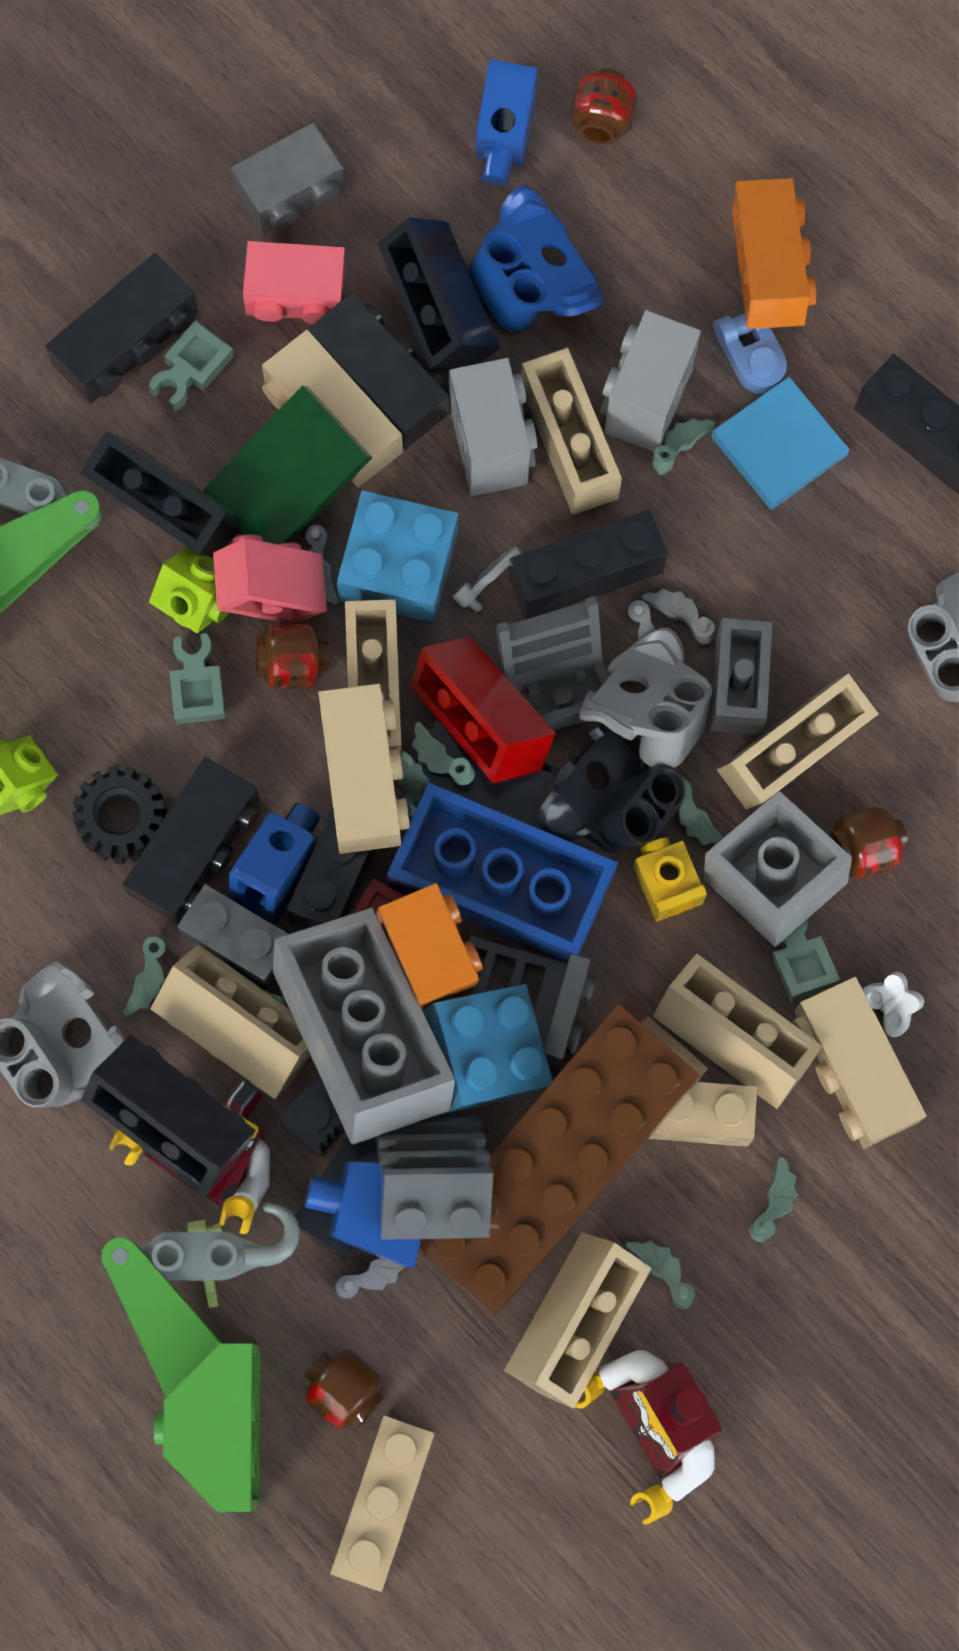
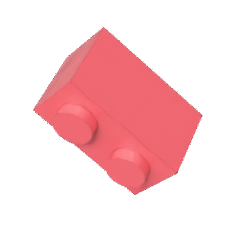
M248 241L243 287L246 315H252L259 320L267 322L279 321L282 318H298L309 324L317 322L344 299L346 279L345 247Z
M258 535L238 536L233 539L232 544L213 553L217 610L288 624H298L327 611L322 554L302 550L301 545L296 543L277 545L263 542V538Z

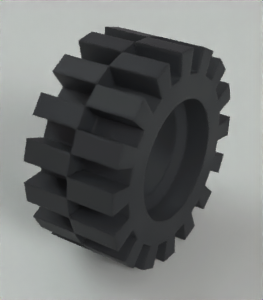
M117 766L108 767L109 773L104 775L99 770L92 774L94 780L90 784L84 781L80 786L82 791L80 797L75 795L73 805L76 809L75 812H72L76 830L90 852L94 851L98 858L107 861V858H111L116 864H124V859L131 858L132 862H136L167 815V808L157 785L152 783L148 775L145 773L137 774L135 768L126 766L125 771H119ZM119 797L133 800L140 808V817L137 824L131 830L123 833L109 831L103 826L101 821L104 806L112 799Z

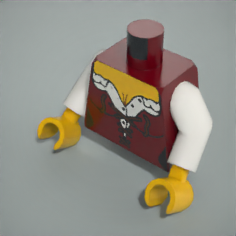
M237 1079L221 1104L239 1113L245 1122L256 1131L242 1158L206 1198L223 1208L219 1221L220 1225L224 1226L225 1220L228 1217L237 1216L243 1219L240 1233L247 1234L250 1230L254 1211L257 1209L270 1185V1149L263 1141L265 1137L263 1130L248 1121L263 1095L249 1084ZM117 1130L109 1145V1150L112 1151L119 1144L129 1146L132 1151L128 1154L124 1163L131 1166L138 1160L143 1148ZM144 1152L143 1155L148 1161L194 1189L148 1152Z
M637 1350L601 1365L599 1372L595 1370L584 1390L585 1396L578 1400L575 1407H586L603 1394L605 1387L610 1390L609 1392L658 1477L662 1480L663 1486L654 1485L633 1495L631 1498V1506L643 1500H647L650 1504L651 1515L642 1521L643 1524H649L668 1515L672 1511L673 1500H681L712 1475L715 1467L713 1442L722 1432V1429L707 1403L705 1395L700 1391L683 1363L665 1364L663 1360L645 1350Z

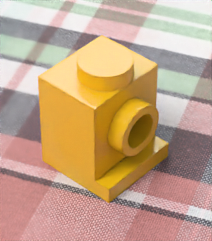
M665 837L641 847L640 850L643 856L635 859L633 869L655 922L703 905L707 892L704 885L700 883L683 841L671 845L669 838ZM671 865L677 869L678 877L674 880H666L660 875V868Z

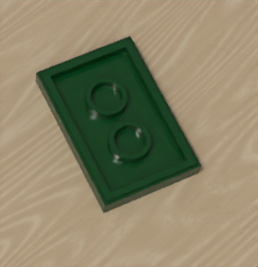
M302 385L202 491L243 518L237 527V530L242 535H258L263 538V542L277 545L291 543L373 457L309 387Z

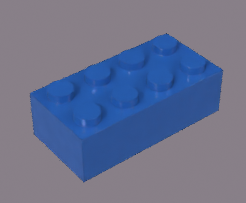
M428 782L409 824L410 829H407L401 846L387 873L388 887L409 895L437 883L442 896L448 893L451 894L461 919L565 963L569 962L571 954L580 956L613 880L618 862Z

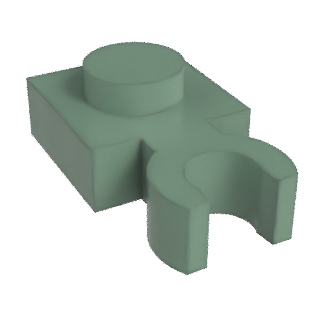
M194 321L164 355L165 362L171 369L161 371L151 379L149 384L151 394L156 397L163 388L174 387L177 391L170 398L169 405L170 409L174 412L178 411L187 402V389L193 384L204 392L234 357L233 349L198 322Z
M207 633L201 634L202 647L195 654H188L184 651L181 636L174 638L173 650L175 657L184 667V670L169 671L176 725L226 719L220 666L206 667L212 656V645Z
M807 920L777 945L784 949L773 952V962L791 1004L811 998L840 984V978L822 937L819 936L807 941Z

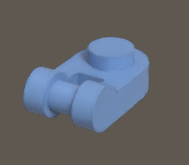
M745 313L732 319L727 315L713 322L716 337L739 382L745 389L752 393L765 394L784 380L787 362L771 328L746 329ZM751 332L756 342L743 347L739 336Z

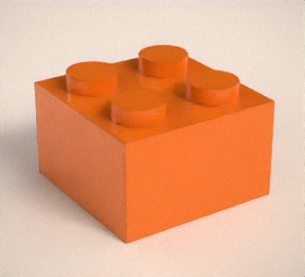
M437 883L378 907L376 917L421 1009L435 1002L472 994L479 981L478 972L483 970L473 943L468 941L463 944L457 928V924L461 922V916L450 893L442 896Z

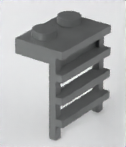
M596 597L586 598L584 603L515 623L507 624V622L497 624L495 630L499 641L498 652L502 661L500 662L502 673L553 731L586 722L580 719L579 712L587 692L590 690L596 693L608 679L602 661L599 609Z
M470 935L469 941L473 943L475 949L487 952L475 994L487 992L497 956L516 961L509 987L521 984L526 964L546 969L534 1008V1014L548 1065L560 1070L564 1053L575 1056L583 1026L573 1023L578 1004L589 1007L597 977L587 974L591 959L571 954L569 962L565 963Z
M467 1115V1117H430L375 1136L382 1179L381 1240L489 1238L494 1173L492 1167H489V1151L485 1150L486 1138L485 1133L481 1132V1117H478V1115Z

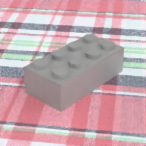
M372 908L274 940V976L351 1144L450 1111L455 1078Z

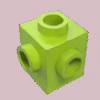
M185 547L163 563L149 600L150 604L172 617L179 625L189 628L197 634L213 621L220 623L224 620L229 612L217 610L214 558L199 555L189 547Z
M30 735L10 742L7 738L0 739V815L17 809L25 813L36 808L46 799L47 794L45 790L58 776Z

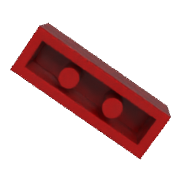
M471 637L422 647L410 687L490 781L497 783L541 771L556 733Z

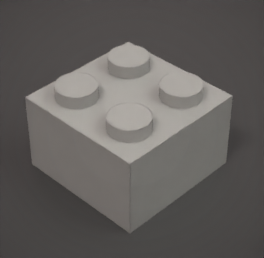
M647 310L643 314L639 327L630 324L621 346L620 352L623 354L618 368L612 367L603 389L602 395L605 397L600 414L607 416L604 434L652 452L663 444L693 370L701 330Z
M508 358L450 369L449 408L470 497L528 485L529 468L536 466L534 449H537V438L532 419L525 420L523 403H526V394L523 379L520 373L512 375Z
M778 791L705 854L704 880L776 947L848 884L852 857L782 792Z

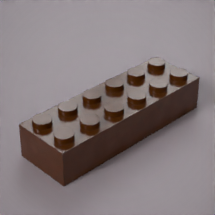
M629 999L619 1003L490 1155L489 1167H492L494 1174L489 1238L421 1239L419 1248L492 1314L496 1315L513 1298L709 1068Z

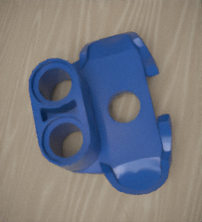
M526 185L516 188L507 197L500 211V224L486 235L468 267V272L475 289L494 319L504 329L516 333L529 329L540 311H553L556 316L568 317L576 316L607 304L593 269L587 267L568 239V231L564 224L551 212L542 198ZM552 247L559 250L564 256L565 264L562 266L549 264L543 258L541 249Z

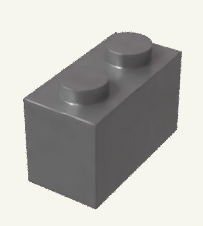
M314 122L230 167L233 189L262 235L274 228L280 230L288 227L298 218L299 214L314 206L323 207L330 204L339 196L341 191L345 190L343 167Z
M722 618L716 636L710 731L750 735L761 734L767 720L773 622Z
M204 884L177 926L183 940L193 946L200 944L244 977L267 991L270 990L276 980L273 973L274 940L289 934Z

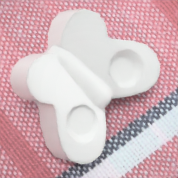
M893 972L884 980V983H871L862 989L873 1009H880L884 1013V1029L891 1037H898L904 1034L909 1028L912 1013H915L924 1005V998L920 993L908 990L907 979L901 972Z

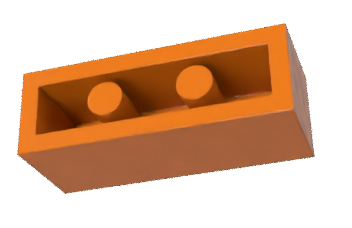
M793 178L735 181L732 219L746 329L805 326L808 306H815L816 282L814 276H807L805 266L810 265L811 248L809 237H801L800 227H804L805 224L803 197L796 198Z

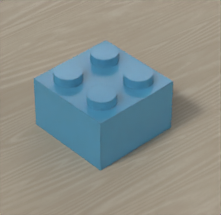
M362 490L337 579L339 601L345 603V601L396 600V615L435 624L458 536L459 513Z
M526 984L435 1002L421 1009L455 1078L450 1111L435 1117L523 1098L548 1088L553 1082Z

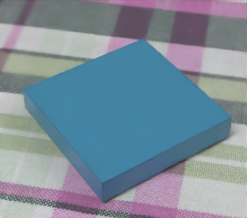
M790 377L784 379L712 431L711 435L714 442L771 511L845 458L850 450Z

